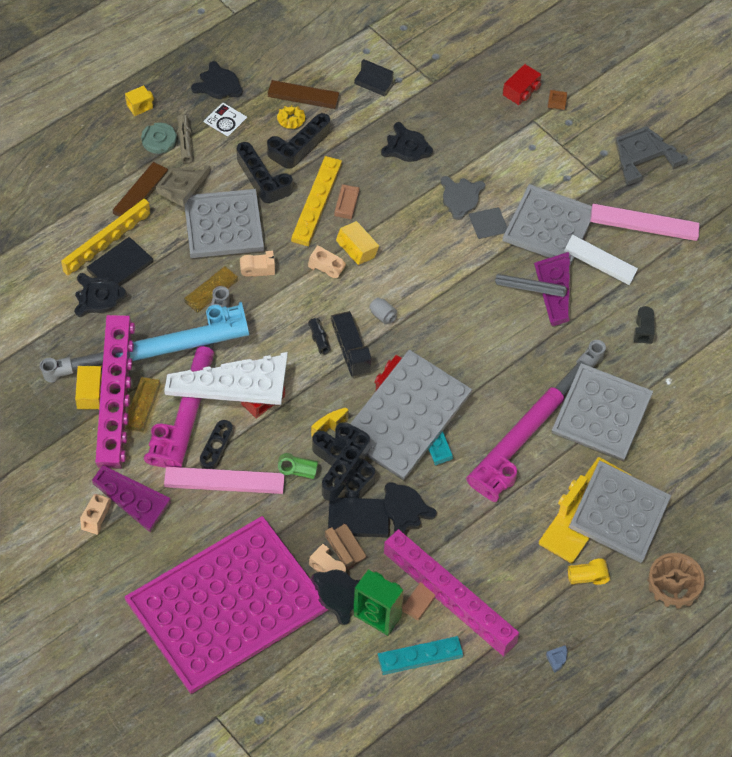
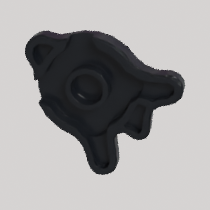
M216 61L210 62L209 70L200 74V79L203 82L194 83L191 86L192 93H205L216 99H222L223 96L228 95L229 98L240 97L243 93L236 74L221 68Z
M401 122L394 124L393 129L396 135H388V145L381 149L383 157L392 156L407 162L418 161L433 154V148L425 141L424 136L419 132L406 129Z
M80 273L77 276V281L83 287V290L75 293L79 304L74 312L77 317H83L91 312L103 313L110 311L126 297V290L112 281L111 278H92L85 273Z
M389 482L385 485L383 508L387 516L393 521L394 533L398 529L405 533L407 528H418L421 524L420 517L429 520L435 518L437 511L426 505L419 493L413 488L398 485L394 482Z
M338 569L314 573L311 581L315 586V590H318L320 598L318 601L336 615L340 625H347L350 622V611L354 609L355 587L360 580H354L347 573Z

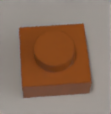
M550 90L548 108L565 110L567 92Z

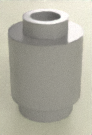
M376 298L370 304L371 313L382 323L389 324L395 321L397 310L386 300Z

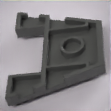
M647 126L619 136L615 141L627 186L640 181L642 178L635 165L661 155L667 158L673 168L687 163L688 160L685 154L681 155L676 151L677 148L666 144L662 137Z

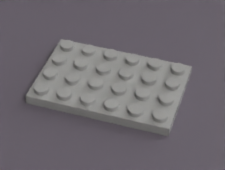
M408 350L350 424L369 434L370 450L366 456L402 480H405L472 394V389L413 351Z

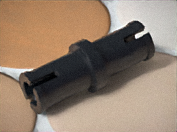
M312 318L308 322L312 331V339L316 342L318 352L320 354H327L330 351V346L326 339V331L322 329L319 318Z

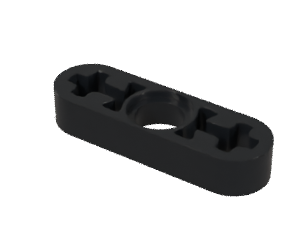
M221 420L215 425L200 455V466L202 469H215L233 435V425L230 421ZM227 428L223 433V437H221V430ZM220 442L222 446L214 449L211 447V444ZM210 453H211V454H212V461H210L209 463H205V460H206V461L209 460V458H210Z

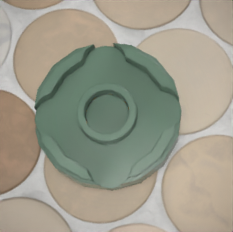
M158 122L152 126H147L142 131L141 141L147 151L162 154L174 148L177 135L172 126Z

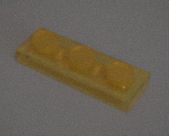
M224 266L186 296L184 301L198 313L211 303L213 290L216 287L224 286L228 289L238 281V276Z
M141 377L128 412V425H125V429L144 432L161 386L160 380Z

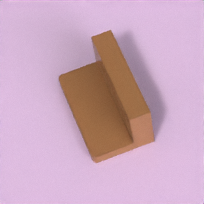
M346 524L335 530L331 527L325 531V538L339 560L345 564L346 570L366 558L364 551Z

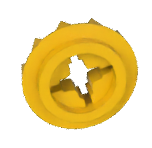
M284 106L283 109H279L277 120L285 128H298L305 122L304 110H300L299 106Z

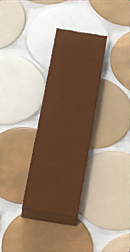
M271 80L268 97L336 109L339 92Z
M153 162L112 210L113 214L120 217L141 200L147 199L166 175L168 169Z

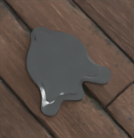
M444 176L441 178V185L445 189L443 204L449 208V212L454 219L461 220L468 214V211L476 209L479 194L485 190L486 185L483 181L471 183L465 178L460 179L459 183H455L450 177Z

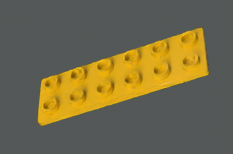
M600 457L596 459L585 476L580 475L577 481L573 480L568 488L570 491L567 495L563 494L558 502L560 505L558 515L538 543L569 563L575 561L590 539L568 527L599 460L632 476Z

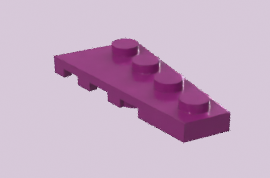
M566 252L534 263L539 281L564 285L567 289L566 295L563 297L542 293L552 327L570 321V253Z
M104 465L101 466L92 479L93 485L111 498L113 502L150 533L171 503V498Z

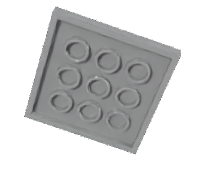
M529 184L503 236V241L549 258L566 253L564 250L572 235L582 240L584 239L591 224L592 206ZM570 255V265L572 264L575 258L572 255Z
M256 189L192 195L184 205L190 258L264 251Z
M581 363L553 426L552 433L625 461L653 391Z
M599 460L568 528L642 563L671 495Z

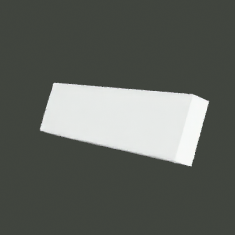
M574 235L571 236L564 252H569L570 255L630 285L638 269Z

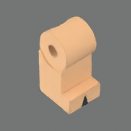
M318 245L311 254L308 263L309 268L313 270L317 268L332 278H338L346 266L340 257Z
M266 251L265 255H244L239 260L243 276L275 275L273 251Z
M98 494L93 495L80 517L81 530L99 534L101 524L110 509L111 498Z
M324 544L310 556L309 566L317 572H327L335 569L346 572L345 564L328 555L329 548Z

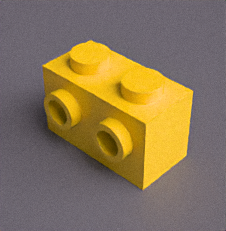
M357 221L341 227L336 238L338 244L358 265L375 258L379 248L376 241Z
M78 366L75 395L77 409H99L102 381L101 366Z

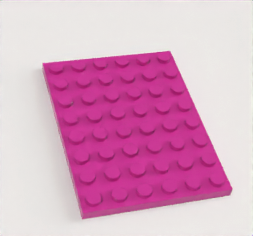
M263 516L125 596V601L190 694L328 611L318 601L320 599L318 590H315V586Z

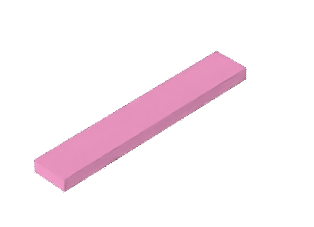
M592 204L590 222L697 241L699 237V223L598 204Z
M166 467L164 487L283 494L284 474Z

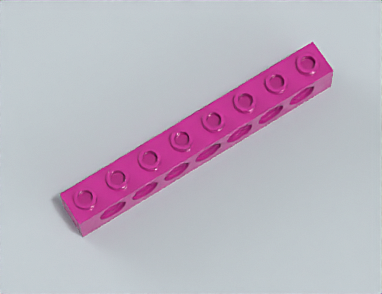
M106 315L95 460L98 468L104 465L110 469H122V462L126 461V451L123 450V444L127 443V432H124L125 425H128L129 419L126 407L130 405V396L127 395V388H131V377H128L129 370H132L130 352H133L134 349L131 334L135 333V323L131 321L130 316ZM118 335H124L122 339H116ZM119 352L123 353L121 357H114ZM115 371H122L118 376L113 375ZM114 389H121L119 393L112 394ZM113 407H119L117 412H110ZM111 426H118L115 431H109ZM110 444H116L114 449H107Z
M399 529L384 542V554L416 582H421L433 592L438 601L503 657L517 644L519 632Z

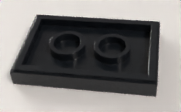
M128 237L88 265L87 271L95 278H111L112 281L121 286L152 264L153 258L133 239Z
M337 498L329 501L328 529L332 527L335 530L346 524L355 537L388 538L389 517L383 508L384 499Z

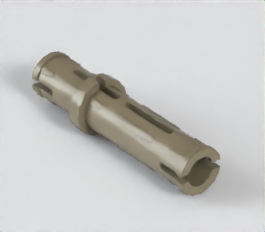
M182 114L177 117V135L180 138L181 161L188 164L193 161L190 142L191 129L188 123V116Z

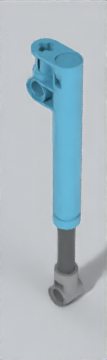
M239 302L238 306L229 308L219 305L208 307L206 315L209 325L135 341L133 342V352H130V358H132V361L248 336L249 331L242 302ZM104 352L73 359L70 357L58 360L45 358L40 363V369L47 382H55L60 376L73 374L78 369V366L103 365ZM119 352L114 357H121L123 353Z

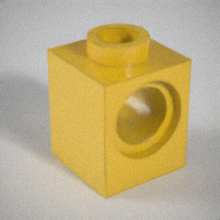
M144 85L125 93L126 105L134 116L153 109V94L151 91H147Z

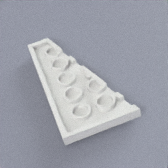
M281 353L280 356L275 357L270 355L263 356V359L259 360L247 359L221 364V367L216 368L204 367L200 371L192 372L188 370L167 374L165 395L281 405L288 353Z

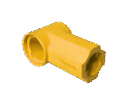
M602 558L594 559L589 564L568 566L567 569L570 584L592 582L595 585H602L610 581L606 560Z

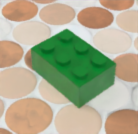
M368 569L355 587L354 616L389 636L401 619L404 590L399 584L391 583L384 579L380 573L372 572Z

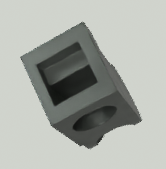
M643 306L639 308L636 324L639 327L635 328L633 343L652 344L655 335L654 311L648 306Z

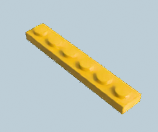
M324 157L292 234L291 242L309 246L342 166V160Z
M146 199L141 200L61 260L63 272L66 275H70L72 272L77 271L80 266L92 260L100 251L105 250L109 244L118 240L128 230L133 229L141 220L146 219L150 214L149 202Z

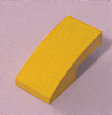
M347 408L338 409L316 421L311 426V436L317 431L326 432L329 428L335 431L339 423L348 421L349 410Z

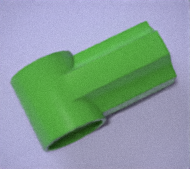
M284 453L279 456L278 469L282 474H293L314 479L318 461L295 457L290 453ZM288 460L292 465L290 467H283L282 462Z

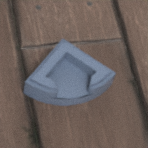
M566 645L546 652L547 659L554 673L559 671L566 662Z

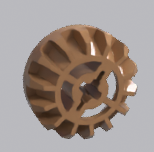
M668 553L657 558L652 564L647 579L649 582L648 589L655 594L654 599L656 601L662 600L666 607H669L670 604L676 605V608H681L682 605L690 606L694 600L699 598L702 592L704 573L700 565L691 557L681 553ZM683 589H688L684 596L678 598L677 594L681 593ZM662 590H666L668 593L673 594L674 598L667 596L663 593Z

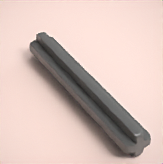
M497 274L495 278L497 285L562 297L566 295L567 291L564 285L502 274Z

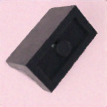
M363 59L361 61V71L354 79V84L385 97L393 86L394 72Z

